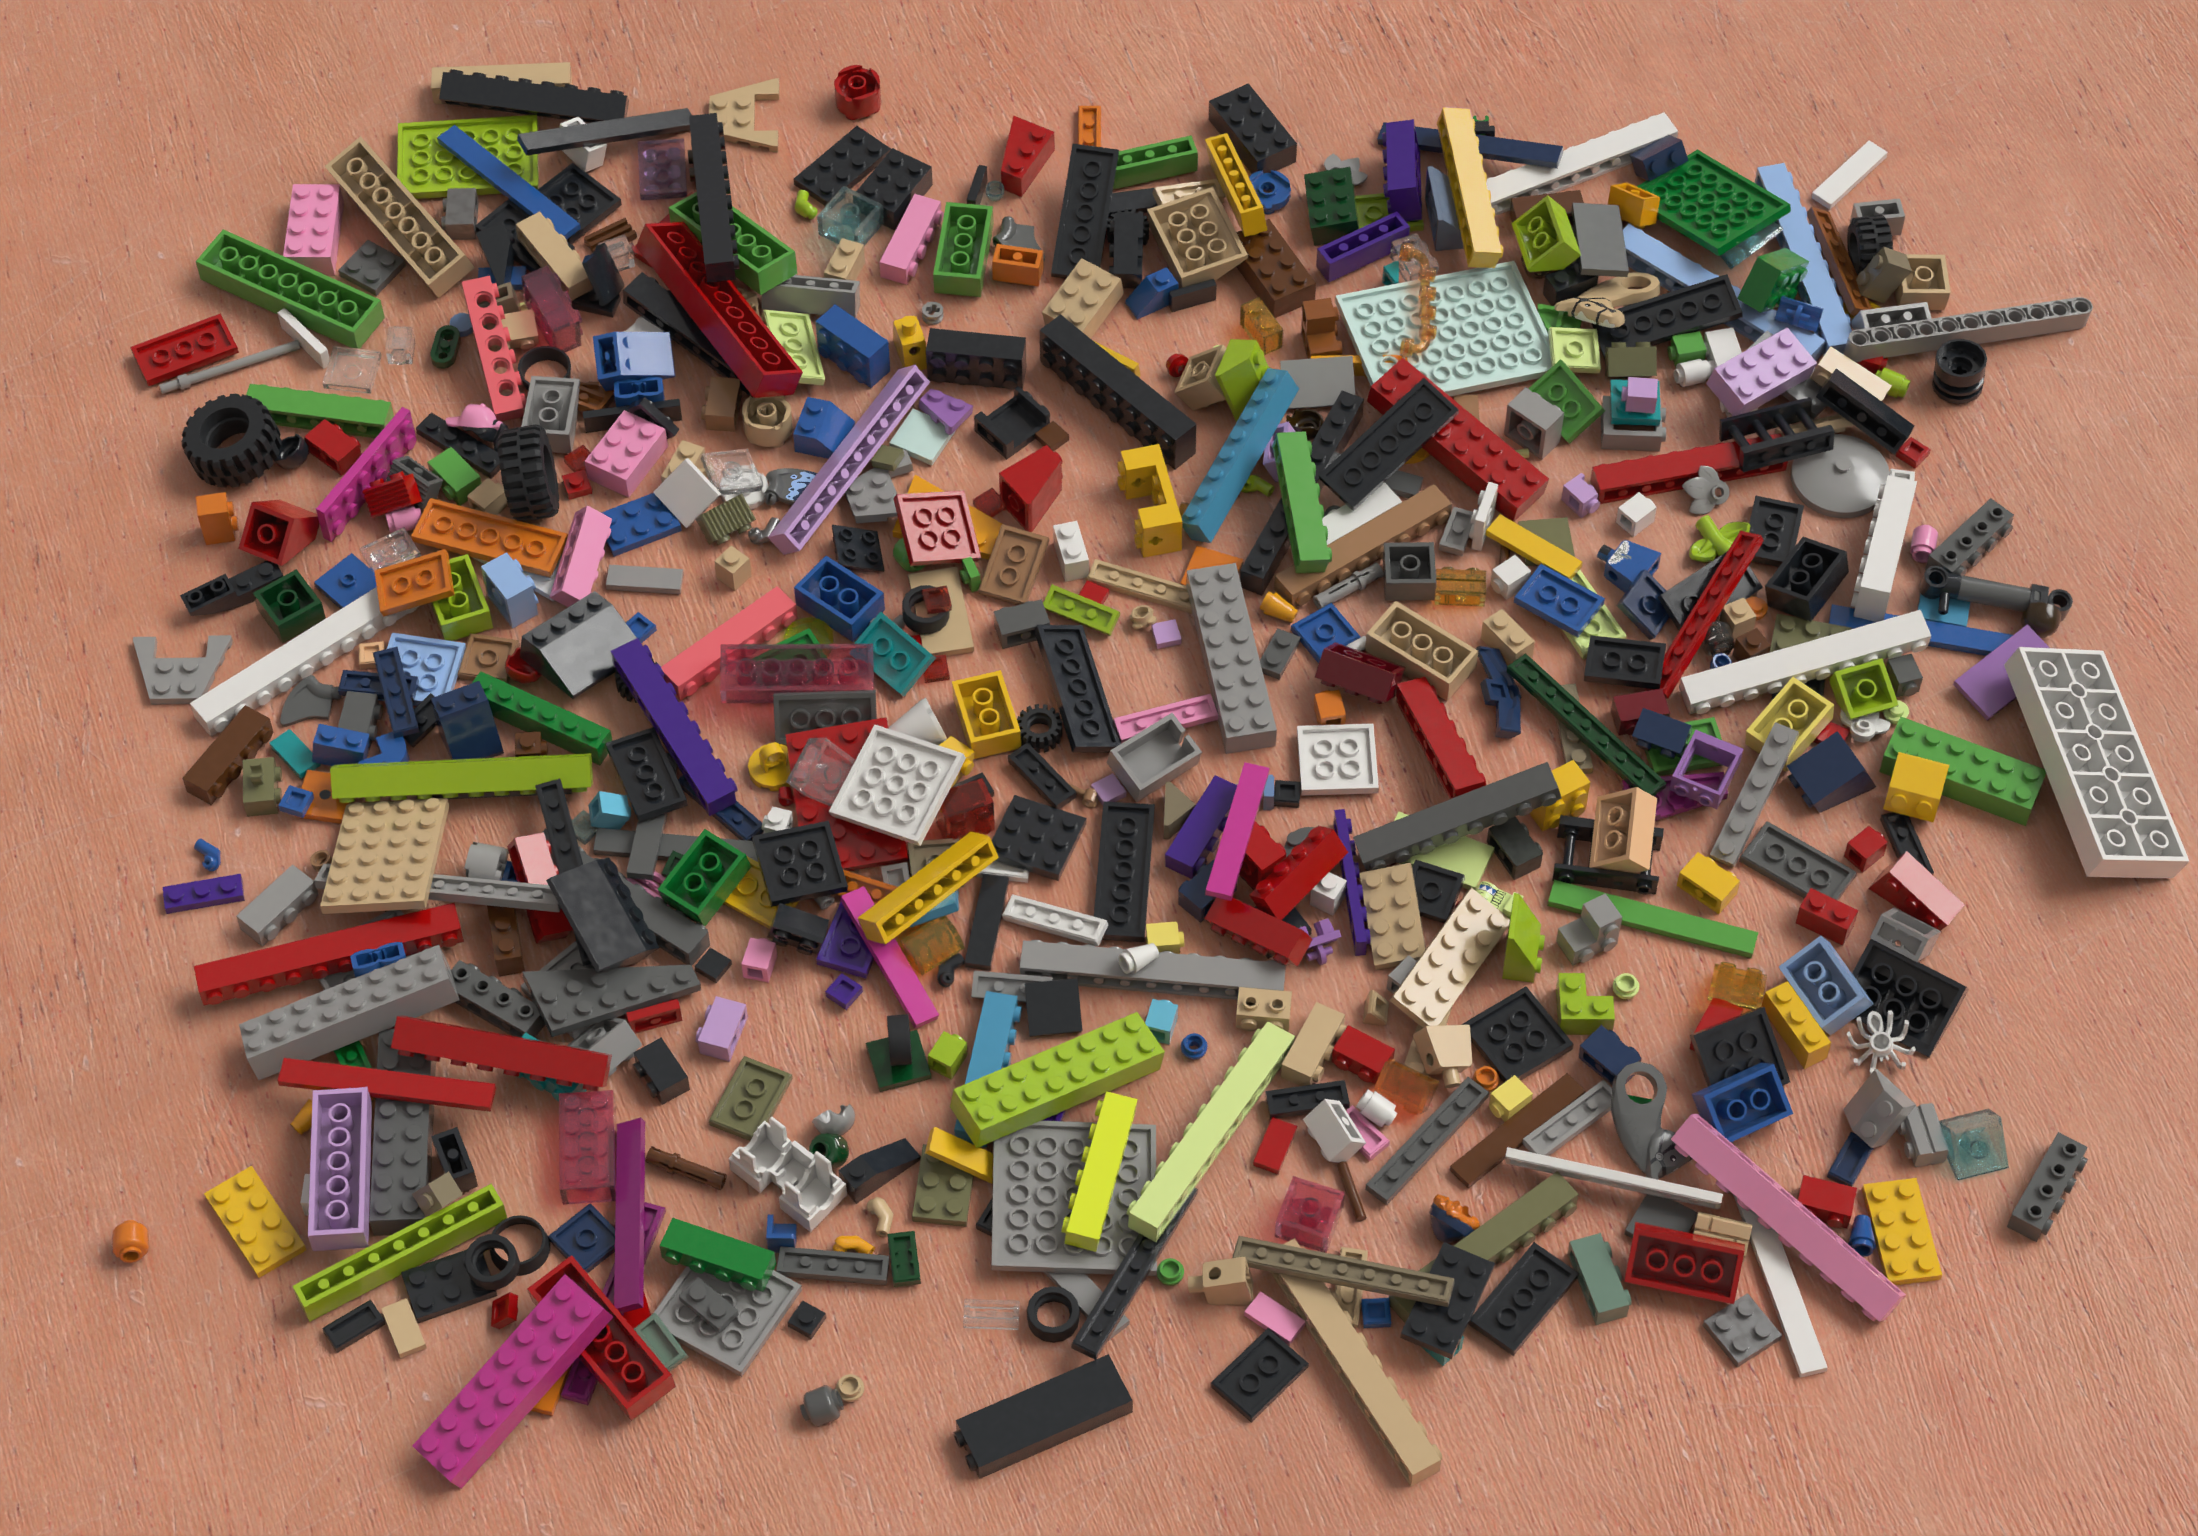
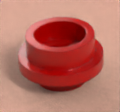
M1182 354L1171 355L1166 362L1168 373L1172 377H1180L1189 359Z

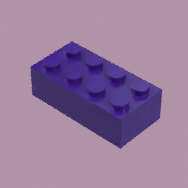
M1414 119L1386 123V133H1382L1383 146L1387 147V149L1383 150L1384 164H1387V166L1383 167L1384 180L1387 181V183L1383 184L1385 198L1389 197L1390 199L1387 200L1388 214L1398 212L1405 221L1422 220L1421 158Z

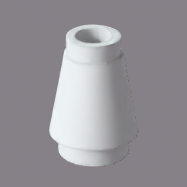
M1154 943L1124 949L1118 955V962L1124 973L1135 974L1158 958L1159 951Z

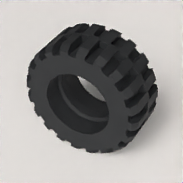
M230 394L228 397L225 395L218 396L214 401L209 400L205 402V406L202 408L198 407L194 411L195 415L193 417L190 416L187 420V427L183 429L181 441L184 453L201 480H205L210 485H217V487L227 488V485H230L232 488L240 487L242 483L247 485L252 482V479L256 477L259 479L263 476L266 469L269 470L273 466V459L276 460L281 447L280 431L266 406L260 400L252 398V396L244 394L242 396L239 394ZM246 433L237 443L229 447L218 448L227 438L236 434Z
M535 424L503 430L498 437V457L504 493L511 515L515 520L521 522L555 516L559 511V487L554 457L545 429Z

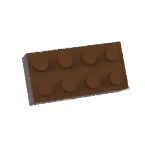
M1267 219V231L1246 237L1242 230L1236 232L1248 254V258L1236 267L1274 319L1302 307L1303 301L1315 300L1316 282L1271 220Z

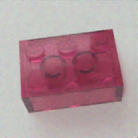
M547 265L522 276L524 303L528 310L533 309L535 322L549 346L556 347L564 352L581 346L583 331L580 323H582V318L577 309L573 310L570 305L572 302L568 292L562 291L558 275L552 273Z

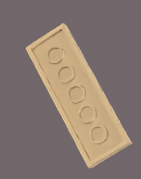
M1473 888L1468 890L1389 1001L1421 1027L1438 1026L1509 926L1510 918Z

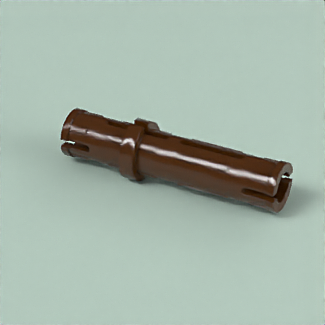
M651 1146L646 1156V1163L666 1169L669 1174H680L720 1191L723 1189L727 1179V1174L717 1172L681 1158L680 1154L667 1153Z

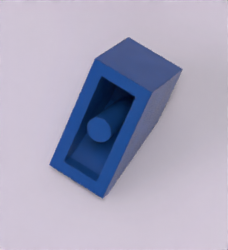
M1166 267L1146 276L1125 300V304L1138 320L1169 306V291L1179 289V283Z

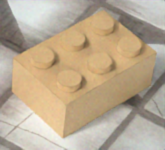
M1081 258L1042 311L1045 325L1061 314L1089 338H1092L1124 294L1121 279Z

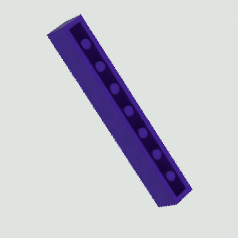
M636 638L611 650L614 667L652 727L655 728L657 735L708 815L711 816L737 803L735 792L738 789L734 780L731 777L729 779L726 777L723 763L719 758L715 760L713 757V749L707 739L703 740L699 735L701 731L696 721H690L684 702H678L673 685L670 682H665L661 666L658 663L654 664L651 660L653 657L646 644L642 646L639 639Z

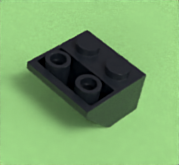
M779 903L767 938L772 939V942L778 946L786 947L790 945L796 947L797 951L804 955H812V953L817 955L823 944L829 920Z

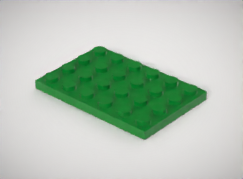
M1698 149L1687 155L1689 161L1651 181L1646 180L1636 186L1660 197L1657 214L1658 220L1717 256L1724 254L1791 212L1788 202Z

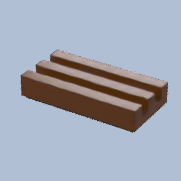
M623 218L585 236L584 241L592 253H594L597 245L607 242L608 250L611 251L636 239L637 233L635 230H632V226L628 224L627 219Z

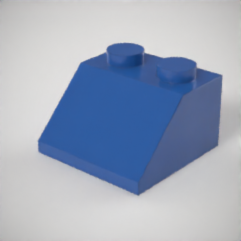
M807 397L793 433L795 452L829 459L855 426V421L831 401Z

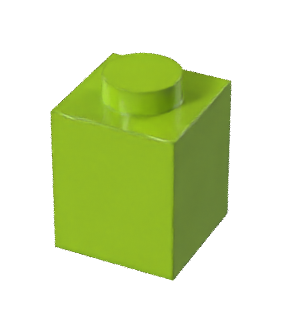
M943 1031L928 1054L929 1069L952 1080L968 1056L967 1042L957 1034L951 1035Z

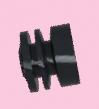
M1965 339L1950 340L1940 346L1936 354L1932 381L1934 392L1939 398L1948 403L1964 404L1979 397L1983 389L1987 364L1985 350L1979 344Z

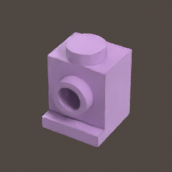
M1582 473L1563 485L1561 498L1581 518L1588 513L1595 512L1600 506V502L1597 500L1598 493L1592 485L1584 481L1585 475Z

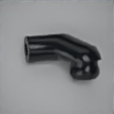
M960 953L939 964L937 981L941 986H950L954 982V970L965 964V960Z

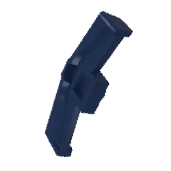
M1477 646L1475 649L1478 650V658L1489 678H1485L1480 683L1485 705L1496 706L1495 737L1511 739L1521 734L1520 699L1522 697L1519 686L1507 672V664L1500 649Z

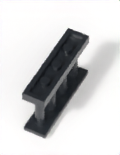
M1808 397L1720 419L1719 440L1721 442L1730 439L1735 440L1740 447L1739 468L1742 472H1747L1833 450L1835 430L1831 425L1819 428L1811 419L1812 399ZM1801 422L1807 431L1795 433L1789 425ZM1779 427L1784 436L1772 439L1766 430ZM1756 433L1762 442L1750 445L1744 436Z
M1560 815L1557 838L1565 839L1562 864L1555 863L1552 881L1557 880L1569 884L1633 891L1643 895L1656 894L1659 876H1651L1653 850L1660 851L1664 828L1654 827L1650 870L1636 874L1590 868L1595 819ZM1575 840L1591 842L1588 867L1573 865Z

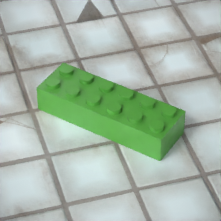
M697 192L669 207L670 223L684 222L702 244ZM732 206L734 224L730 225L735 226L736 239L731 240H736L738 254L734 255H738L740 268L735 270L736 278L759 295H762L798 274L795 251Z
M1901 716L1884 753L1879 772L1892 777L1898 752L1948 764L1949 768L1942 791L1943 796L2024 826L2028 822L2046 776V771L2043 768Z

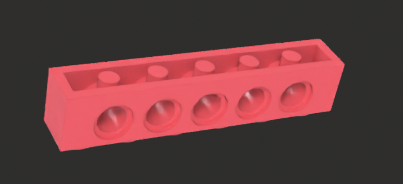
M490 276L463 281L462 289L493 413L497 421L501 422L523 417L526 397L524 393L520 394L518 389L522 382L519 371L514 372L512 364L516 363L514 350L508 349L507 342L511 341L508 327L503 328L501 321L505 319L502 305L497 306L496 298L500 297L497 283L492 284ZM483 301L490 303L486 308L478 306ZM488 323L496 325V327L491 330H487L484 328V326ZM494 345H498L501 347V349L497 352H492L489 350L490 347ZM499 367H504L507 369V371L503 374H498L495 372V370ZM505 389H509L513 392L509 396H503L500 394Z

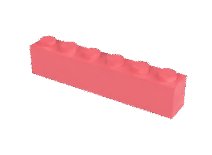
M776 586L664 664L661 668L664 672L665 677L663 678L665 682H670L673 685L677 694L676 697L680 701L687 696L693 695L702 685L713 681L722 671L733 667L739 659L753 653L759 645L774 638L776 633L785 627L791 626L798 619L796 604Z

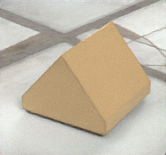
M1374 990L1369 992L1365 1000L1363 1023L1384 1026L1387 1024L1389 1002Z

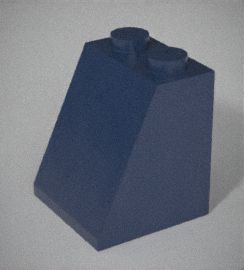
M480 681L431 698L438 731L451 760L492 758L504 753L492 711Z
M1838 731L1787 765L1791 772V775L1788 776L1789 780L1796 789L1801 786L1805 792L1801 797L1809 808L1815 806L1819 813L1876 787L1863 765Z

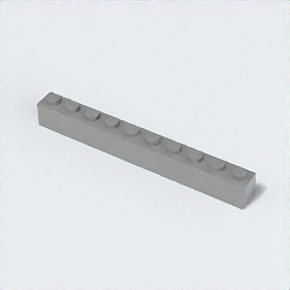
M1023 940L1021 975L1053 977V981L1078 978V986L1238 1000L1239 987L1284 991L1286 966L1275 960L1256 961L1250 958L1233 959L1224 956L1209 957L1200 956L1196 953L1186 955L1163 951L1159 952L1158 958L1135 974H1126L1118 962V955L1124 950L1120 947L1105 948L1096 947L1091 944L1083 946L1071 945L1066 942L1047 943L1041 940Z

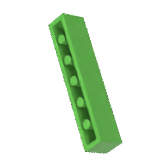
M250 384L246 395L260 400L268 409L275 424L279 426L312 430L326 419L331 424H337L347 435L376 438L394 417L391 402L384 400L317 393L310 390L302 391L287 387L279 388L264 384Z
M1306 432L1277 433L1272 447L1295 572H1325L1328 563L1332 561V550L1330 547H1327L1326 542L1328 539L1327 526H1323L1324 508L1322 504H1319L1318 499L1320 487L1318 483H1315L1316 466L1314 462H1311V442L1307 441Z

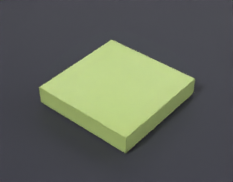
M1549 328L1551 366H1554L1561 359L1572 372L1600 373L1601 363L1597 329Z

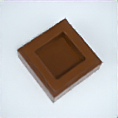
M1052 421L1035 433V439L1043 446L1048 445L1052 451H1055L1069 441V434L1056 422Z

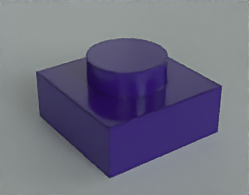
M841 973L825 991L827 998L847 1010L861 995L863 988Z

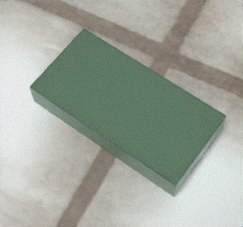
M656 1313L634 1328L669 1372L689 1357Z

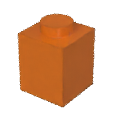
M1325 690L1314 694L1313 708L1318 725L1345 724L1346 712L1339 690Z

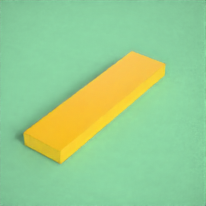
M1501 514L1486 530V536L1536 565L1543 564L1570 580L1582 567L1583 562Z

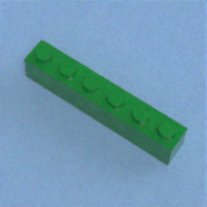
M482 671L479 672L472 682L480 681L493 717L525 732H541L543 740L573 754L591 753L592 762L599 766L608 756L605 743L612 741L611 730Z

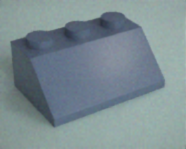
M1428 166L1424 198L1435 251L1463 249L1449 178L1433 166Z

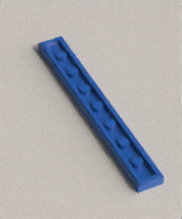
M456 125L437 137L438 143L527 214L532 216L540 211L545 218H549L557 233L562 234L566 240L581 229L579 222Z
M1833 604L1831 606L1829 624L1854 629L1875 623V621L1854 617L1855 608ZM1885 613L1884 620L1897 617L1898 615ZM1925 620L1931 634L1928 645L1930 647L1987 656L2013 636L2011 634Z

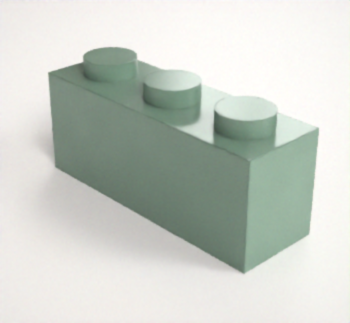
M1601 1233L1570 1241L1567 1255L1573 1269L1579 1273L1577 1280L1595 1325L1627 1317L1629 1306L1632 1304L1629 1291L1627 1289L1624 1290L1620 1282L1622 1281V1275L1619 1267L1613 1265L1610 1244L1604 1242Z

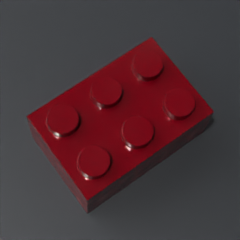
M1335 642L1323 649L1315 678L1320 679L1323 685L1329 687L1337 685L1345 688L1344 692L1355 696L1362 694L1368 696L1370 702L1382 704L1396 696L1397 684L1401 683L1406 667Z

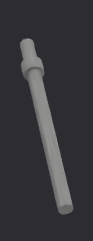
M298 340L188 376L187 374L177 376V379L160 384L159 387L162 394L179 388L184 390L190 388L191 384L299 350L300 345Z

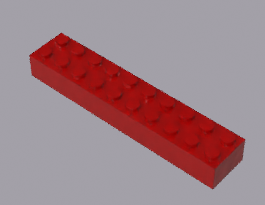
M684 222L645 224L636 245L637 249L754 398L793 395L803 371L730 280L707 283L703 245Z

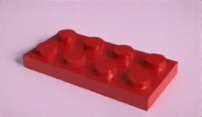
M221 313L130 347L148 387L239 353L238 347Z

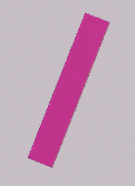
M1244 762L1205 895L1231 901L1270 768Z
M861 887L842 895L840 901L905 1013L908 1014L914 1028L916 1029L937 1020L939 1013L895 938L886 945L867 940L858 917L875 904L866 888Z

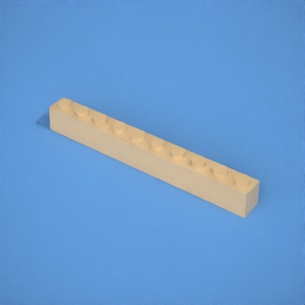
M1295 1238L1284 1244L1306 1249L1303 1245L1300 1246ZM1270 1272L1298 1316L1306 1321V1328L1409 1485L1413 1486L1439 1472L1442 1459L1439 1448L1435 1444L1431 1445L1427 1439L1425 1427L1420 1421L1416 1422L1411 1415L1412 1409L1406 1399L1402 1400L1400 1398L1394 1380L1390 1376L1386 1377L1382 1371L1383 1366L1377 1355H1372L1368 1350L1366 1338L1361 1332L1357 1333L1353 1327V1320L1346 1310L1343 1311L1339 1306V1299L1335 1291L1328 1289L1324 1282Z

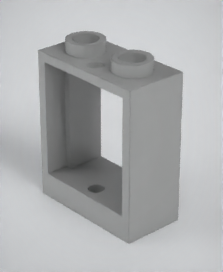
M1603 396L1601 406L1606 411L1601 415V449L1660 451L1661 442L1666 441V427H1662V422L1665 423L1666 408H1661V398L1660 426H1654V431L1613 430L1610 396Z
M1893 907L1881 914L1870 938L1919 962L1930 955L1941 931ZM1896 940H1899L1901 942L1900 946H1897L1895 944Z

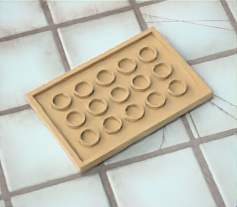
M448 798L347 804L320 905L322 914L426 909L449 810Z

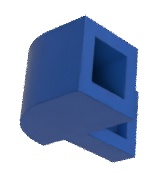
M393 732L376 737L380 754L359 761L358 764L410 761L403 736L394 738Z

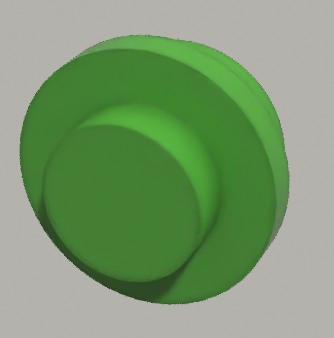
M1165 1259L1157 1267V1277L1165 1285H1176L1184 1277V1267L1176 1259Z

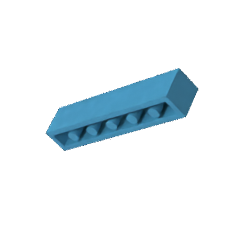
M986 991L965 1084L1010 1065L1012 1053L1008 1052L1009 1046L1015 1045L1017 1035L1014 1024L1015 1022H1020L1022 1007L1018 1006L1017 996ZM957 1119L954 1129L955 1136L974 1145Z

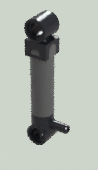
M1940 566L1929 567L1919 584V591L1925 598L1936 599L1940 597L1938 613L1941 615L1948 613L1950 598L2020 612L2026 611L2029 604L2033 602H2044L2053 606L2057 604L2061 607H2056L2062 614L2061 621L2066 618L2073 604L2071 595L2062 589L2053 590L2049 594V587L2037 584H2031L2030 588L1948 573Z

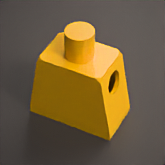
M905 316L902 319L893 321V342L903 368L916 365L920 371L927 369L926 341L917 317ZM913 347V350L916 349V354H910L909 350Z

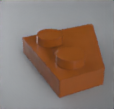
M580 382L578 411L605 409L614 401V390L605 391L602 386H599V382Z

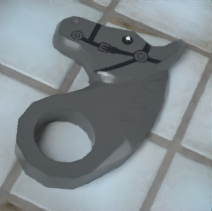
M1635 1062L1622 1068L1613 1080L1611 1113L1617 1134L1627 1154L1637 1167L1646 1174V1177L1658 1180L1674 1172L1693 1158L1690 1156L1685 1157L1675 1149L1676 1144L1671 1138L1676 1132L1661 1128V1115L1667 1092V1085L1663 1074L1651 1064ZM1641 1075L1651 1082L1654 1090L1651 1102L1639 1104L1629 1098L1625 1089L1626 1080L1629 1076Z

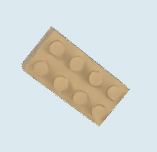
M1397 601L1389 607L1366 633V652L1375 657L1406 667L1404 675L1412 680L1425 676L1430 686L1433 685L1435 687L1437 695L1446 701L1451 698L1476 669L1478 650Z

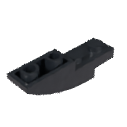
M267 560L229 579L226 574H223L180 595L191 616L220 613L254 602V592L283 577V574L277 564Z

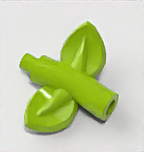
M1709 515L1703 516L1695 525L1703 539L1691 545L1689 556L1692 560L1710 562L1717 555L1721 556L1727 552L1740 530L1749 532L1751 525L1747 522H1730L1718 530Z

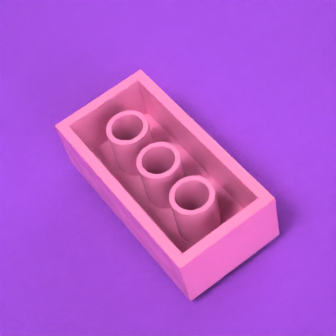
M293 184L283 256L324 275H335L344 207L340 184Z

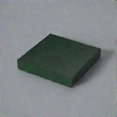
M917 1030L910 1031L912 1064L891 1066L888 1037L866 1043V1049L880 1092L931 1079V1072Z

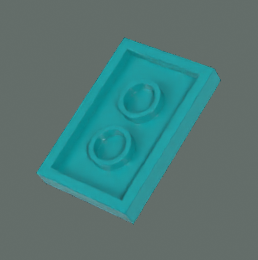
M881 611L849 649L852 654L902 696L908 693L936 659L935 656Z

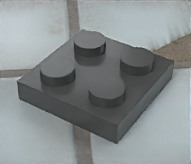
M367 240L338 272L340 277L377 296L401 272L406 263L405 259Z

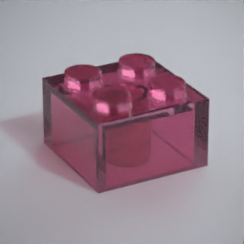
M1293 1176L1276 1220L1275 1237L1286 1241L1295 1238L1301 1246L1327 1253L1344 1208L1345 1192Z

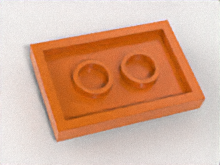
M445 549L374 570L379 608L383 616L455 595L449 554Z

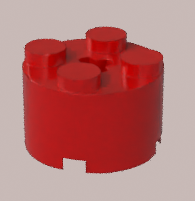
M851 65L843 68L834 81L835 102L838 110L848 120L864 118L879 112L881 87L877 72L871 68L869 70L864 69L862 65Z

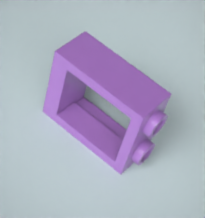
M1695 730L1672 775L1669 790L1679 796L1698 801L1704 806L1718 809L1741 762L1743 748ZM1694 754L1728 767L1717 790L1683 777Z

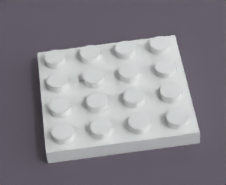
M874 725L829 813L833 817L921 846L966 757L961 752Z

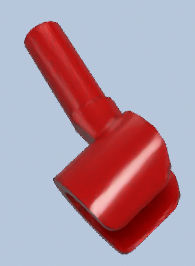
M784 786L779 788L778 800L782 806L786 807L795 803L790 787Z

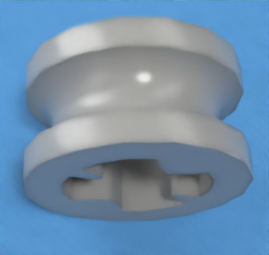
M937 302L924 304L922 307L923 321L929 325L939 324L943 320L942 305Z

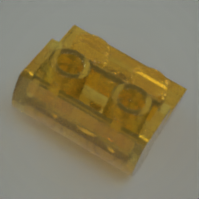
M946 915L914 927H908L895 937L909 964L921 975L964 949V944L958 931Z
M1729 962L1715 964L1707 1000L1711 1001L1713 997L1723 999L1739 1007L1751 1010L1761 1007L1767 975L1762 974L1763 971L1756 968L1738 969L1735 964Z

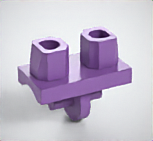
M1328 918L1313 924L1317 937L1312 938L1313 940L1307 949H1313V952L1306 954L1308 961L1316 959L1319 965L1326 964V955L1333 953L1331 946L1323 948L1322 945L1334 942L1342 937L1339 929L1334 931ZM1306 926L1299 928L1304 930L1308 934Z

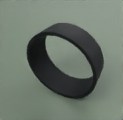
M552 346L537 347L525 353L518 364V371L524 387L529 391L530 383L525 380V374L529 367L545 360L556 361L562 364L567 370L563 378H570L571 362L568 355L564 351Z
M518 1215L501 1221L495 1227L492 1234L499 1235L506 1228L518 1224L531 1225L542 1232L543 1241L539 1251L532 1258L520 1262L519 1272L516 1276H522L538 1270L546 1262L550 1253V1241L539 1222L531 1217ZM494 1248L490 1249V1256L494 1265L502 1271L505 1269L508 1261L501 1258Z

